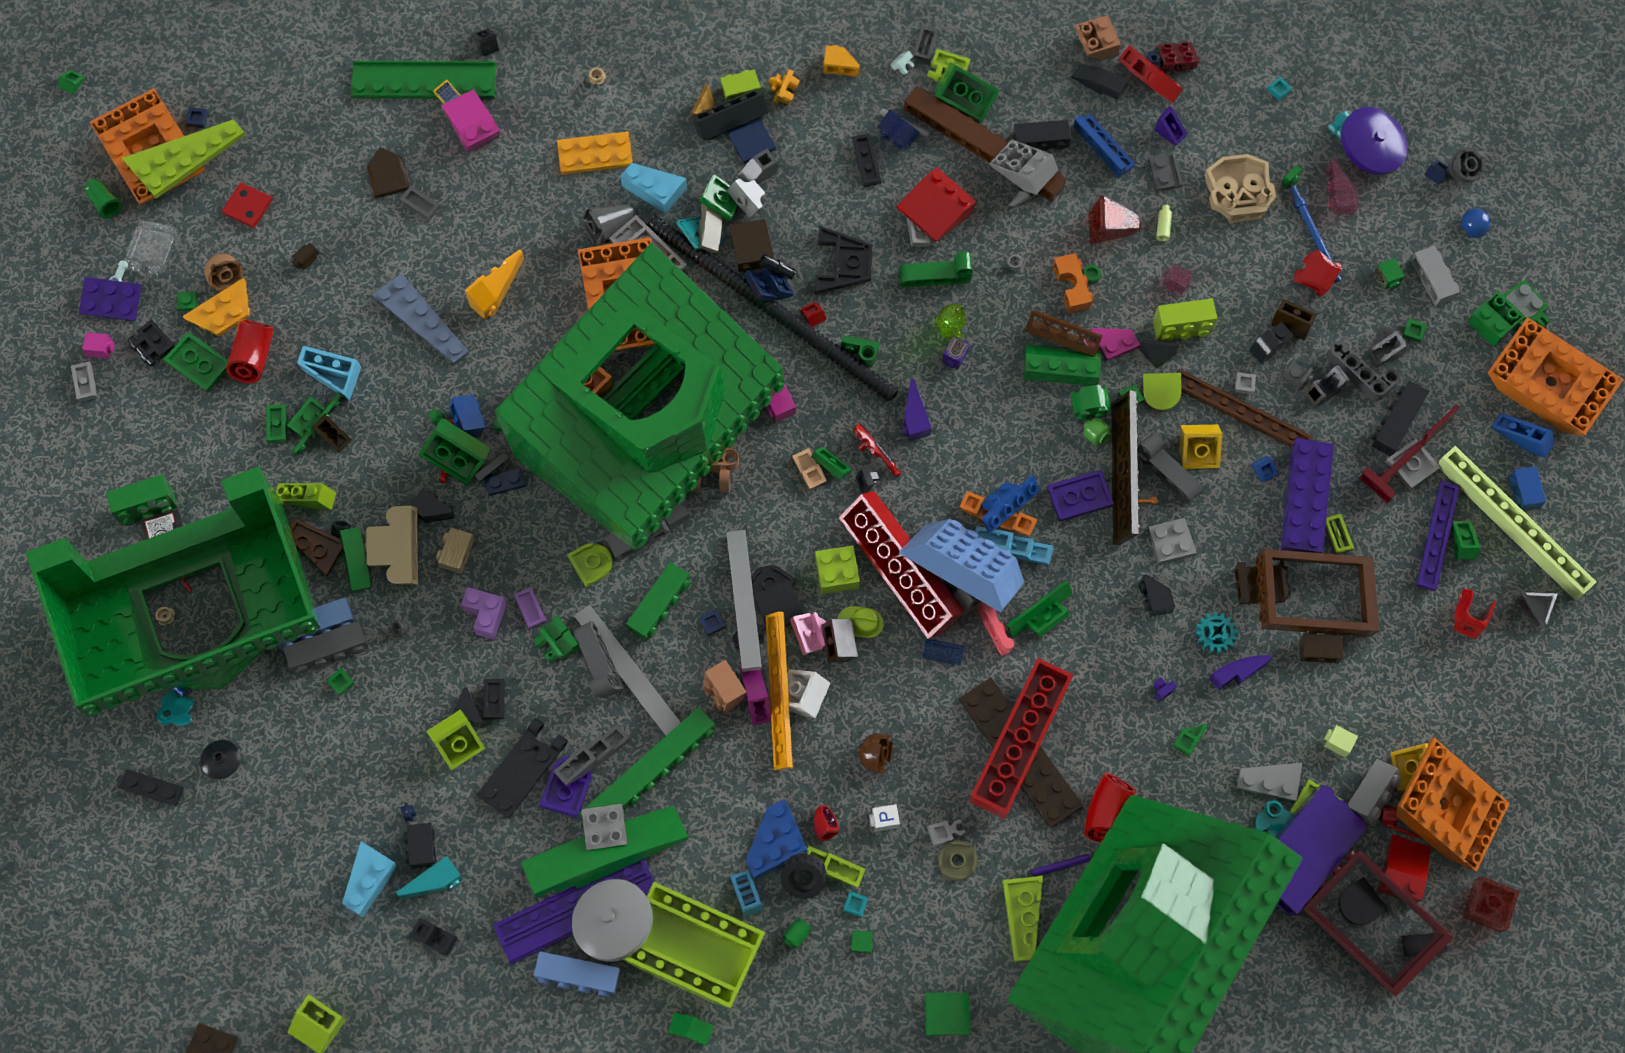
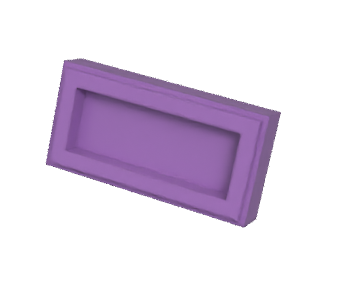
M532 587L513 594L529 630L547 622Z

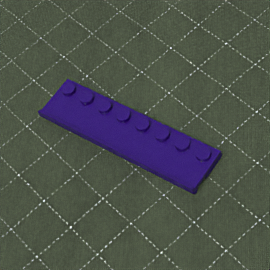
M645 860L638 861L577 889L575 885L493 924L510 964L517 963L573 936L572 916L575 906L581 896L597 883L610 879L625 880L636 885L647 896L654 880Z

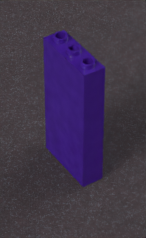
M1321 785L1316 787L1275 836V838L1303 858L1277 902V905L1288 916L1299 913L1368 827L1359 815L1354 814L1348 808V804L1334 795V791L1328 786Z

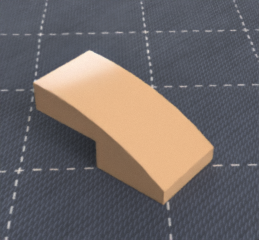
M808 448L793 455L792 459L804 482L811 489L827 480L819 464L811 458L812 453Z

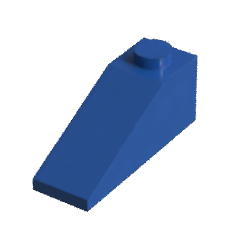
M1500 413L1491 426L1492 429L1522 449L1543 458L1547 456L1555 445L1551 430Z

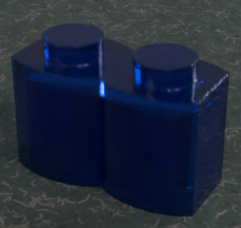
M891 110L887 112L877 126L880 130L879 134L885 139L890 137L894 140L892 144L900 150L902 147L907 150L920 133Z

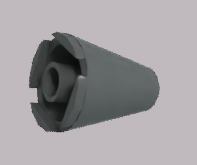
M622 204L584 210L582 218L583 220L586 219L587 225L584 227L593 243L597 242V245L609 239L636 214L632 206Z

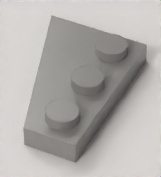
M1302 763L1241 768L1236 789L1296 802Z

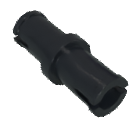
M763 254L759 260L760 265L790 280L796 273V269L785 265L782 260H776L767 254Z

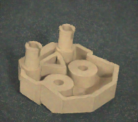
M1249 154L1222 157L1205 172L1206 183L1211 193L1209 196L1211 209L1223 214L1229 219V223L1262 219L1268 207L1277 197L1274 184L1269 181L1268 162Z

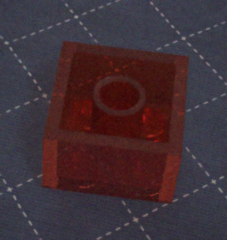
M1480 876L1473 881L1462 918L1502 933L1509 929L1520 891Z

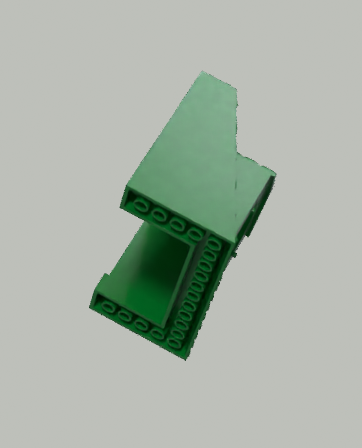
M651 242L500 404L495 413L516 460L636 551L639 547H643L646 544L651 533H655L659 529L660 523L665 518L667 519L671 516L674 507L684 501L686 494L690 490L695 489L698 480L709 473L713 463L718 462L722 458L723 452L733 446L738 435H742L747 430L748 424L758 418L764 406L767 407L771 403L772 397L782 391L784 388L783 368ZM636 328L685 364V376L677 395L666 407L649 417L631 421L583 384Z
M260 466L221 480L228 502L232 508L87 561L66 538L25 552L75 707L83 714L90 717L101 714L102 710L118 708L121 706V703L139 700L142 695L147 693L155 694L161 689H222L266 649L276 648L279 643L284 641L292 642L303 634H313L317 631L316 629L321 628L283 503ZM221 565L240 619L238 626L224 642L207 652L195 655H175L164 652L144 593Z
M1130 795L1115 818L1112 829H1109L1006 1001L1078 1053H1192L1303 858L1270 833L1136 795ZM1139 869H1142L1129 900L1112 924L1102 933Z

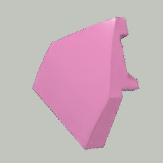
M816 612L794 616L790 619L803 655L823 649L825 643L822 624L827 621L820 618Z

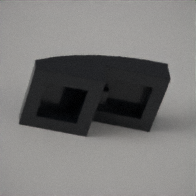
M422 918L418 919L409 935L446 956L449 955L458 939L455 935Z

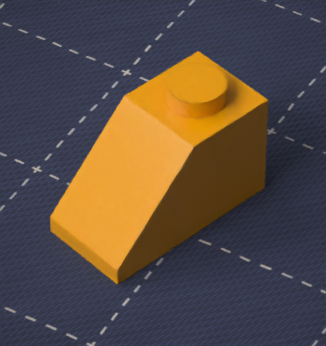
M826 45L823 73L859 77V64L844 47Z

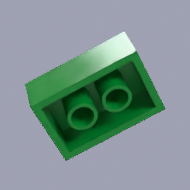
M163 474L106 492L111 513L121 526H130L135 524V521L146 520L154 517V515L165 514L178 508L173 489Z

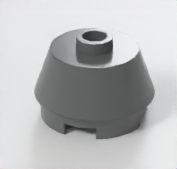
M1470 147L1459 149L1448 162V171L1451 177L1464 183L1475 182L1482 172L1485 171L1486 167L1485 158L1480 156L1477 149Z

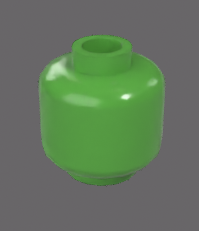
M1101 418L1089 419L1084 424L1083 435L1096 446L1105 445L1111 439V427Z

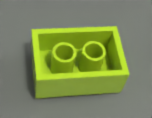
M1213 298L1160 305L1157 307L1152 322L1156 340L1170 342L1176 338L1186 340L1198 335L1199 337H1206L1212 333L1218 318Z

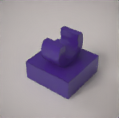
M1160 677L1153 684L1157 690L1154 697L1159 703L1172 694L1177 686L1173 681L1166 685L1165 681Z

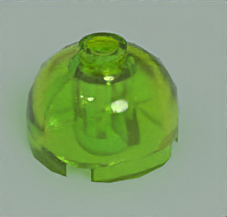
M949 304L943 307L939 315L935 317V327H938L941 336L947 340H951L953 337L962 340L964 337V333L960 334L963 325L966 324L963 304Z

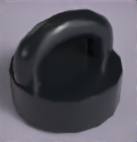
M334 521L331 524L332 536L339 539L340 530L351 529V525L345 521Z

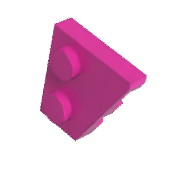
M1091 329V331L1103 335L1099 349L1106 362L1140 348V343L1132 330Z

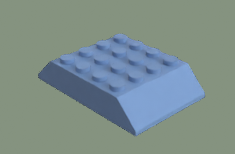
M947 519L924 525L899 552L901 555L999 612L1003 611L1024 584L1017 559L1010 551L997 547L991 540H985L978 536L977 532L966 529L955 520Z

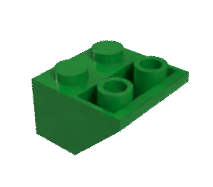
M1497 291L1472 313L1467 322L1495 347L1524 319L1525 315Z

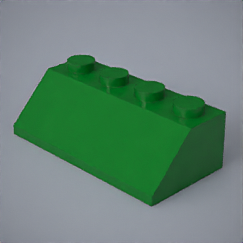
M1025 345L1023 379L1085 386L1098 385L1101 369L1099 351L1094 357L1075 349Z

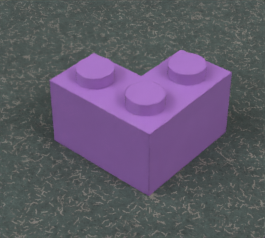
M467 587L461 606L464 612L477 615L473 627L475 634L495 640L507 605L505 598Z

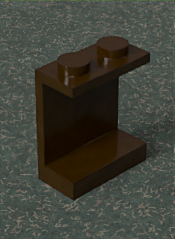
M766 219L729 225L738 272L743 271L746 273L747 270L764 269L765 266L759 264L761 256L767 254L774 258Z
M1280 560L1277 565L1273 566L1275 603H1285L1288 596H1290V586L1286 582L1288 569L1284 567V560ZM1238 562L1234 568L1238 604H1259L1258 567H1246L1245 562Z

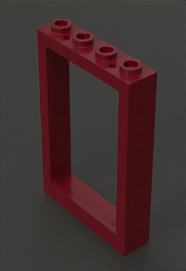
M1360 849L1357 852L1352 850L1345 858L1347 862L1344 866L1338 865L1331 872L1333 877L1329 881L1324 880L1318 888L1319 891L1315 896L1312 895L1303 907V910L1396 997L1453 939V936ZM1359 861L1437 932L1393 979L1387 976L1315 908Z

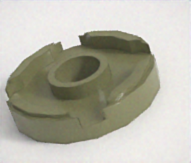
M960 840L947 843L940 850L937 859L941 873L953 881H963L971 877L978 864L977 854L968 843ZM956 855L963 858V864L960 866L952 863V858Z

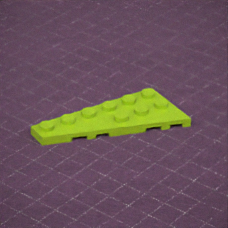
M233 119L123 157L122 159L157 199L246 134Z

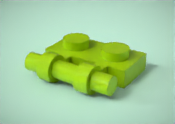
M937 49L931 63V67L937 70L936 72L929 70L927 77L939 82L943 76L942 71L947 69L950 62L967 71L971 59Z

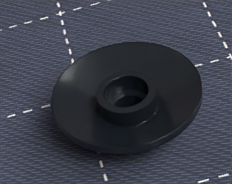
M217 740L210 743L203 750L200 763L203 771L209 777L224 779L236 772L240 765L241 755L237 746L232 742ZM218 755H222L220 761H216Z

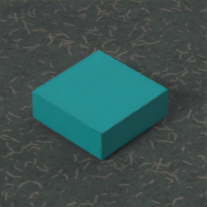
M1279 77L1266 90L1280 101L1292 91V87Z
M849 891L843 911L862 918L868 897Z

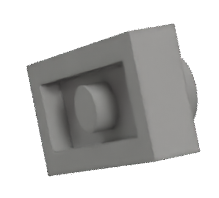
M90 361L72 365L71 370L78 402L98 398Z

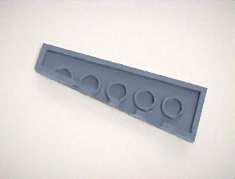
M402 273L372 294L380 304L395 314L398 319L407 324L415 333H418L454 365L469 355V351Z

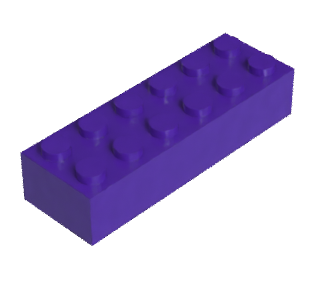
M1296 438L1291 445L1280 550L1323 553L1334 444Z

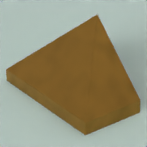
M705 84L691 112V117L716 106L709 84Z

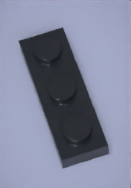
M870 134L853 136L852 144L863 187L881 184V177Z
M126 769L119 789L177 807L184 787Z

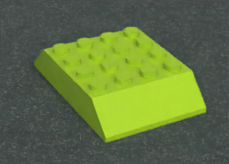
M653 882L647 895L653 912L651 931L644 944L635 953L623 960L648 974L711 1003L731 1009L765 932Z

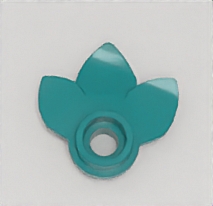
M175 691L167 693L162 698L161 708L157 712L158 721L163 725H171L173 723L177 726H186L190 724L193 719L188 712L193 707L194 700L189 697L178 698ZM170 713V716H164L163 714Z
M1275 800L1268 801L1264 805L1263 812L1259 813L1255 819V828L1260 831L1267 829V832L1275 837L1293 815L1291 812L1284 810L1280 802ZM1270 808H1275L1276 814H1272Z

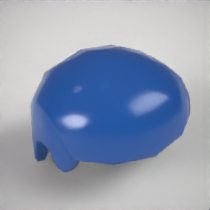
M1475 208L1467 211L1462 216V229L1467 231L1468 236L1479 238L1485 236L1488 232L1490 218L1485 211Z

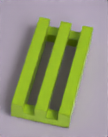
M1338 514L1327 517L1325 530L1334 554L1337 555L1354 550L1342 515ZM1336 519L1338 520V523H1339V525H1340L1341 531H1342L1343 536H1344V538H1345V541H1346V544H1347L1346 547L1344 546V543H1343L1342 538H1341V534H1340V532H1339V530H1338V528H1337V525H1336V522H1335ZM1329 521L1331 522L1332 528H1333V530H1334V533H1335V536H1336V538H1337V541H1338V543H1339L1340 548H1339L1338 545H1337V542H1336V539H1335L1334 534H1333V532H1332V529H1331V526H1330V524H1329Z

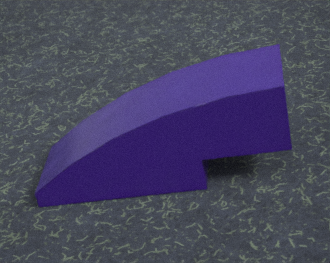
M1258 655L1233 661L1213 672L1209 679L1218 690L1222 689L1232 680H1235L1240 685L1267 665L1272 657L1270 655Z

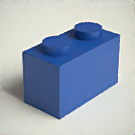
M475 395L453 397L448 407L454 425L472 437L481 436L486 427V422L481 416L480 404L476 401Z
M1537 467L1514 469L1508 477L1509 487L1513 489L1514 493L1513 502L1522 510L1541 508L1545 504L1546 498Z

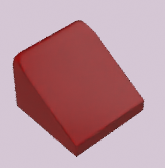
M816 302L800 309L801 314L811 328L826 321L824 310Z

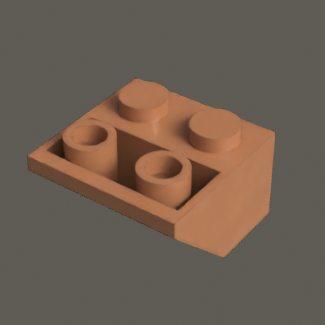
M1108 15L1074 26L1087 56L1104 60L1118 55L1121 43Z
M726 660L705 671L702 688L707 696L710 695L714 700L713 706L716 711H721L723 716H725L745 699L746 690Z

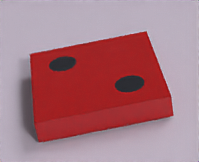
M240 182L222 209V214L255 229L273 201V198Z

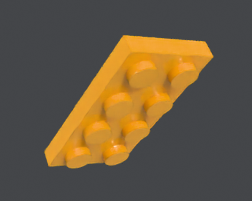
M629 131L557 140L561 175L623 168L633 163Z

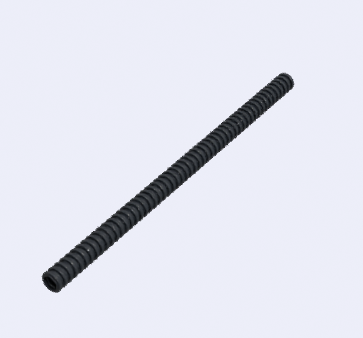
M656 214L649 217L646 225L656 235L663 238L665 242L668 241V244L677 248L682 254H686V257H690L692 261L695 260L696 264L704 267V270H708L710 274L713 273L714 277L717 276V279L722 280V283H726L728 287L731 286L732 290L735 289V292L740 293L746 300L749 299V302H753L754 306L758 305V308L762 309L764 313L767 312L768 316L771 315V318H776V321L780 322L782 326L785 325L786 329L790 328L791 332L799 335L800 339L803 338L804 342L808 341V344L813 345L814 349L817 348L818 352L822 351L823 355H826L828 359L831 358L832 362L835 361L836 365L840 364V367L845 368L846 372L849 371L850 375L854 374V377L859 378L860 382L863 381V384L868 385V388H873L874 392L877 391V394L882 395V398H887L888 402L892 401L897 395L898 388H894V385L892 383L889 384V381H884V378H880V375L878 373L875 374L874 370L870 371V368H866L864 363L861 364L860 360L856 361V358H852V355L847 354L846 350L842 351L843 349L841 347L838 348L837 344H833L832 340L829 341L828 337L824 338V335L820 334L818 330L815 331L814 327L810 328L809 324L806 325V322L801 321L800 317L797 318V315H792V312L788 311L786 307L783 308V305H778L777 301L758 300L745 278L742 279V276L738 275L737 272H733V269H729L727 265L724 266L723 262L715 259V256H711L709 252L706 253L705 249L695 250L687 237H684V234L678 230L675 231L674 227L666 224V221H662Z

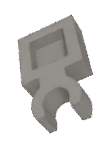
M956 820L950 826L948 821L928 826L927 829L933 846L954 840L953 835H963L965 830L958 831L956 829V825L961 824L962 821Z

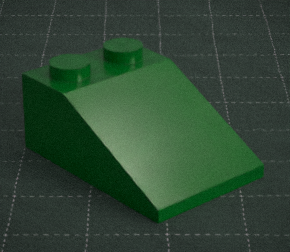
M950 62L933 94L983 122L1000 90Z

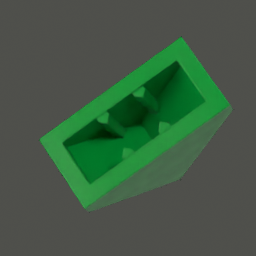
M674 1013L668 1033L707 1046L713 1025L693 1016Z

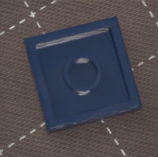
M760 119L728 132V137L743 164L748 163L752 157L765 149H768L770 152L776 150L774 142Z

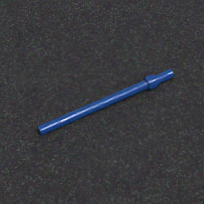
M1296 186L1291 187L1289 190L1295 200L1294 205L1297 210L1299 209L1318 250L1332 261L1306 208L1307 204L1304 198H1301ZM1339 274L1335 279L1334 283L1341 281Z

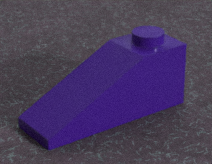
M914 379L910 380L904 424L901 426L903 435L907 436L909 441L930 436L932 430Z

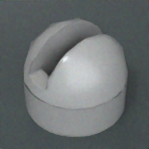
M1017 254L1010 256L1008 259L1009 267L1015 271L1020 270L1023 266L1022 257ZM1015 260H1018L1017 266H1015Z

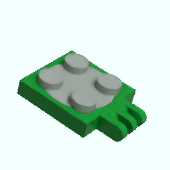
M1526 280L1503 294L1525 315L1524 319L1517 325L1519 328L1527 317L1542 327L1550 323V319L1543 313L1549 306Z

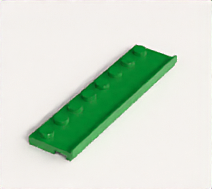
M353 61L351 97L360 99H439L433 90L448 80L460 96L474 89L480 99H495L496 62Z
M656 344L602 399L623 413L631 421L635 420L685 370V366L681 365V361Z

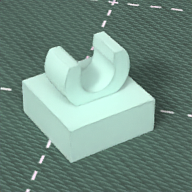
M909 51L901 53L890 66L893 70L899 69L902 74H907L908 71L905 69V65L909 68L914 67L913 62L909 61L913 56Z

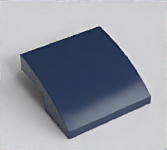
M767 267L764 268L762 273L747 270L744 274L746 281L758 300L775 301L794 295L785 277L779 273H773Z

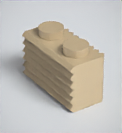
M450 528L449 533L446 532L443 537V549L439 550L436 556L439 567L462 574L474 542L473 534Z

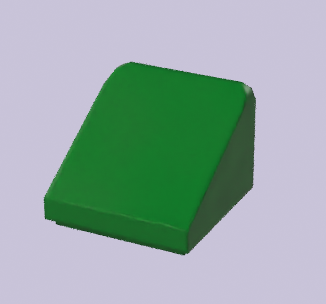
M69 70L59 76L58 87L73 95L85 80V77Z

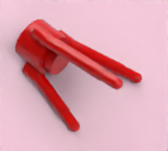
M1382 807L1380 822L1385 824V828L1394 829L1417 839L1420 838L1418 834L1393 825L1399 821V818L1396 816L1397 807Z

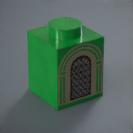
M1395 258L1379 263L1374 271L1384 290L1399 287L1405 277Z

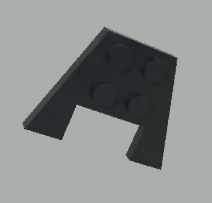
M819 225L818 245L836 246L834 276L816 275L815 294L871 281L873 245Z

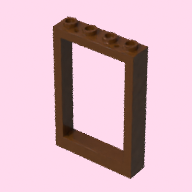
M1264 549L1256 556L1255 564L1258 567L1257 585H1259L1258 603L1260 604L1261 611L1259 621L1262 629L1324 634L1336 633L1338 635L1373 636L1379 632L1373 557ZM1272 560L1358 566L1363 623L1276 617Z

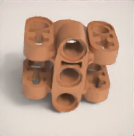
M733 446L727 448L723 452L722 458L718 462H714L710 469V472H720V493H730V471H734L739 467V454L733 449ZM729 458H734L735 461L730 463ZM702 477L698 480L697 486L692 491H701Z

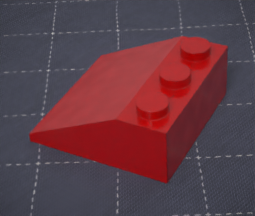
M936 167L908 193L896 208L931 239L937 242L972 214L977 201Z

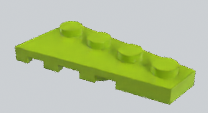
M1043 876L1002 881L1014 962L1030 961L1036 951Z

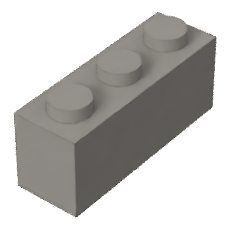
M1435 245L1416 252L1410 261L1435 307L1455 300L1460 293L1457 282H1454L1450 269L1444 264L1442 255L1437 251Z
M1376 759L1348 803V808L1354 814L1359 815L1365 823L1372 825L1374 820L1379 818L1384 804L1390 801L1393 790L1401 783L1402 777L1399 769Z

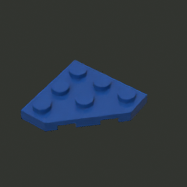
M785 799L766 809L746 858L748 867L755 880L783 866L790 856L809 852Z

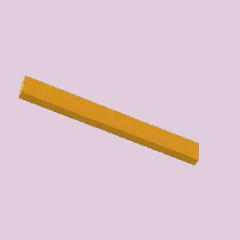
M775 612L765 616L774 770L778 771L792 768L784 612Z

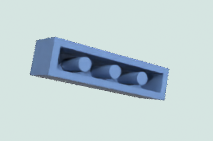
M342 598L316 607L315 610L321 628L316 629L317 631L313 634L300 635L292 642L284 641L279 643V649L282 650L285 646L354 623L355 621L347 599Z
M539 951L534 977L541 984L550 985V982L558 983L560 988L570 989V986L578 987V991L583 993H590V990L597 991L599 996L610 998V994L616 995L621 970L617 967Z

